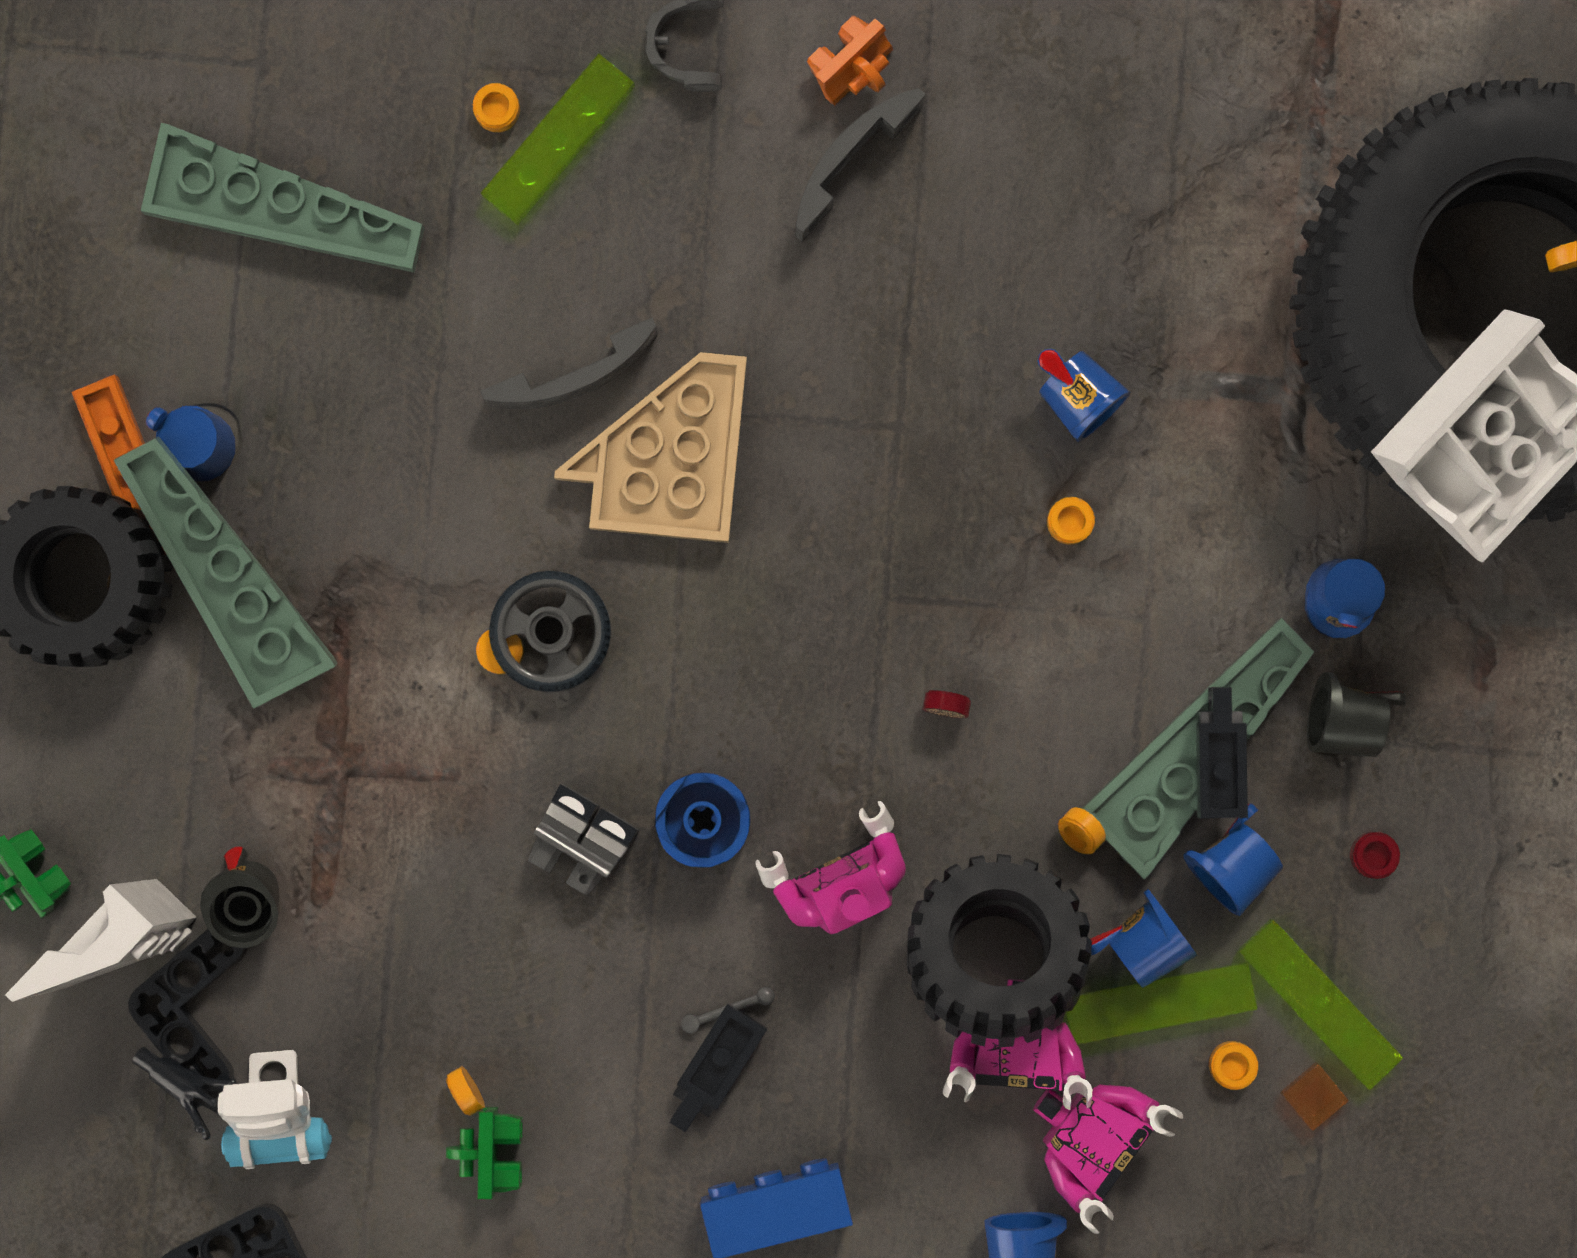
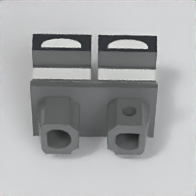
M560 784L547 812L533 833L538 838L533 845L528 861L542 870L551 873L562 853H566L578 861L566 884L587 896L600 883L603 876L607 878L611 875L640 829L607 809L601 808L592 822V826L580 843L579 840L600 805L565 784Z

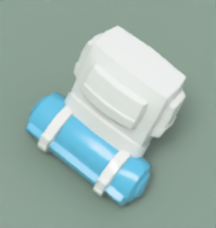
M294 1050L251 1054L249 1056V1083L224 1085L223 1092L219 1094L218 1114L229 1124L222 1136L221 1149L230 1167L243 1166L246 1169H254L255 1165L292 1161L310 1164L311 1160L327 1157L332 1136L323 1118L310 1117L309 1094L302 1086L298 1085L297 1053ZM280 1063L286 1068L287 1075L285 1080L261 1082V1071L268 1064Z

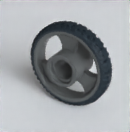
M542 571L522 577L503 592L491 615L489 638L498 664L510 678L532 690L559 692L580 685L597 671L608 652L611 639V624L604 602L589 584L568 573ZM553 587L566 590L565 601L559 608L551 606L542 607L528 616L522 613L516 606V603L523 596L537 589ZM590 615L593 617L595 627L594 641L589 654L578 666L570 661L566 651L574 641L575 629L573 623L582 616ZM547 619L558 620L563 626L562 637L553 644L540 642L537 634L538 627ZM513 635H526L529 644L537 652L546 655L548 663L545 673L543 675L535 674L522 667L511 654L506 639Z

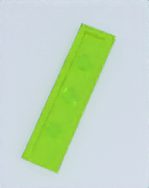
M598 54L482 190L481 196L513 223L518 225L635 87L634 82L602 55Z
M1270 919L1237 950L1366 1089L1371 1090L1403 1059L1400 1053L1274 919Z
M1247 962L1160 978L1144 988L1139 983L1082 993L1073 1010L1066 1011L1065 1014L1067 1025L1077 1044L1257 1010L1249 965Z

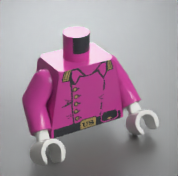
M878 801L880 813L874 818L869 819L863 808L859 811L861 821L869 834L875 837L873 841L857 847L792 880H788V871L783 857L778 851L772 852L776 865L771 868L762 867L760 861L756 860V867L763 885L767 888H775L773 890L775 897L794 924L800 927L819 926L831 935L886 910L892 905V890L903 879L906 867L895 834L890 832L893 829L894 820L883 802Z
M1008 979L1007 986L1015 985L1025 980ZM1064 1021L1053 1031L1047 1027L1042 1029L1041 1037L1027 1043L1023 1036L1015 1038L1013 1047L999 1048L998 1039L986 1038L985 1046L972 1044V1035L963 1031L954 1040L950 1064L951 1073L943 1088V1095L947 1098L954 1084L961 1085L965 1089L966 1096L964 1102H967L973 1093L975 1084L1062 1091L1064 1083L1063 1105L1066 1109L1071 1110L1070 1095L1074 1093L1082 1094L1086 1098L1087 1108L1091 1106L1093 1089L1091 1084L1085 1080L1086 1076L1081 1050Z
M1101 1084L1093 1088L1092 1102L1089 1108L1086 1106V1098L1082 1094L1076 1093L1071 1100V1110H1068L1063 1105V1097L1053 1090H1046L1033 1108L1035 1113L1053 1125L1044 1137L1043 1142L1048 1147L1044 1161L1054 1187L1077 1213H1080L1082 1223L1094 1234H1099L1100 1232L1092 1225V1216L1096 1212L1103 1211L1113 1221V1213L1102 1203V1200L1153 1130L1172 1137L1175 1134L1166 1130L1163 1126L1165 1116L1171 1113L1183 1119V1114L1178 1109L1167 1105H1159L1156 1100L1132 1087Z

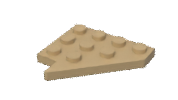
M700 352L555 470L554 478L556 480L593 484L590 530L729 543L747 357Z

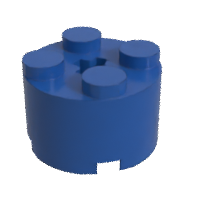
M693 773L676 780L664 791L656 807L655 826L662 847L672 858L690 867L707 868L728 861L742 848L749 834L751 816L746 798L735 784L716 774ZM707 807L711 808L714 811L711 820L716 823L715 828L712 831L704 828L700 833L696 832L693 829L696 821L691 817L692 812L695 809L703 812Z

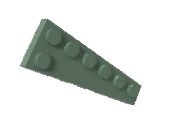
M165 123L160 125L141 206V212L147 216L414 273L425 229L421 223L365 201H358L347 194L312 183L286 170H279L259 162L258 159L218 146L215 142Z

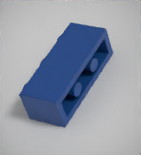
M827 1158L816 1159L801 1164V1172L782 1176L781 1170H773L754 1176L755 1184L736 1188L735 1181L709 1187V1195L701 1197L700 1207L713 1258H725L852 1226V1217L839 1164L828 1165Z

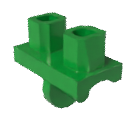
M32 829L18 834L10 840L5 835L0 837V864L10 876L6 879L0 872V901L3 900L12 913L20 909L24 903L15 892L19 888L42 919L53 912L54 902L71 887V882L57 864L37 878L32 874L27 864L45 853L42 842Z
M485 1107L483 1111L479 1112L478 1145H474V1128H460V1145L446 1147V1158L459 1160V1177H473L474 1160L478 1159V1199H492L497 1192H507L521 1188L522 1161H497L498 1144L522 1143L523 1117L498 1114V1107Z

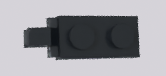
M1209 687L1208 711L1198 712V723H1196L1198 818H1248L1246 723H1243L1242 711H1232V687Z
M727 1003L677 1082L678 1087L673 1095L682 1100L669 1123L686 1133L698 1112L709 1118L713 1110L718 1109L767 1031V1027Z

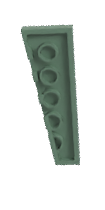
M160 437L114 459L116 466L253 709L337 665V661Z
M1282 618L1278 619L1082 807V809L1091 813L1101 823L1106 834L1105 841L1141 879H1145L1150 875L1178 837L1181 829L1195 810H1197L1196 723H1198V712L1208 711V688L1232 687V711H1242L1243 723H1246L1248 740L1313 655L1314 651Z

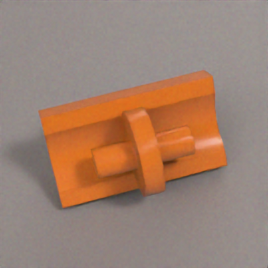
M852 16L840 28L838 35L841 42L846 46L836 56L824 46L822 48L819 47L808 58L807 63L811 72L816 77L825 98L834 106L850 91L857 95L863 88L868 86L878 93L886 86L879 73L890 64L886 56L893 51V47L885 36L884 32L886 29L884 25L878 20L874 19L868 24L856 16Z

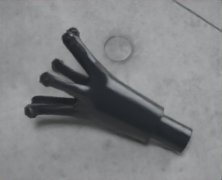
M145 1047L139 1049L132 1063L147 1072L152 1082L185 1108L195 1124L194 1129L196 1133H202L203 1140L210 1139L211 1134L197 1108L203 1106L220 1116L218 1114V1100L210 1097L209 1092H223L224 1085L238 1084L236 1079L218 1080L201 1076L167 1057H158Z

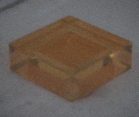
M1316 1062L1280 1092L1312 1131L1349 1101Z

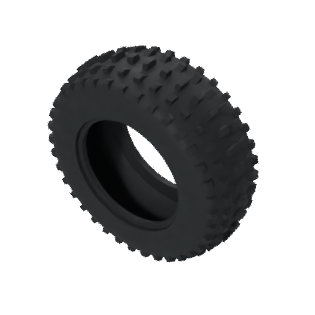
M1538 78L1506 81L1503 85H1501V81L1498 79L1485 81L1483 87L1480 82L1471 83L1465 90L1463 87L1448 91L1447 98L1444 92L1432 95L1427 101L1414 106V114L1408 106L1400 110L1393 117L1394 120L1383 127V134L1375 128L1363 139L1365 145L1356 154L1357 160L1347 154L1336 167L1340 171V177L1335 183L1336 189L1324 185L1316 198L1319 206L1322 208L1319 220L1317 222L1308 219L1300 233L1304 239L1310 242V245L1306 249L1305 255L1297 256L1293 263L1292 272L1302 276V279L1298 280V294L1292 295L1289 299V309L1300 311V314L1296 315V327L1302 328L1292 333L1295 348H1301L1299 349L1301 360L1308 361L1309 363L1300 369L1305 384L1309 383L1313 394L1320 392L1322 396L1321 399L1314 403L1319 414H1322L1324 419L1327 418L1330 424L1338 423L1341 428L1334 434L1336 439L1345 449L1350 448L1351 451H1354L1358 448L1364 454L1358 463L1376 477L1384 471L1387 473V471L1373 456L1371 451L1446 372L1429 349L1422 335L1413 301V272L1421 242L1435 217L1448 210L1476 202H1512L1538 209L1554 217L1577 235V95L1574 94L1575 84L1548 82L1539 89ZM1577 462L1518 525L1526 524L1527 518L1529 520L1543 519L1545 513L1549 523L1565 519V512L1570 513L1577 510ZM1392 478L1390 479L1389 487L1407 498L1410 497Z

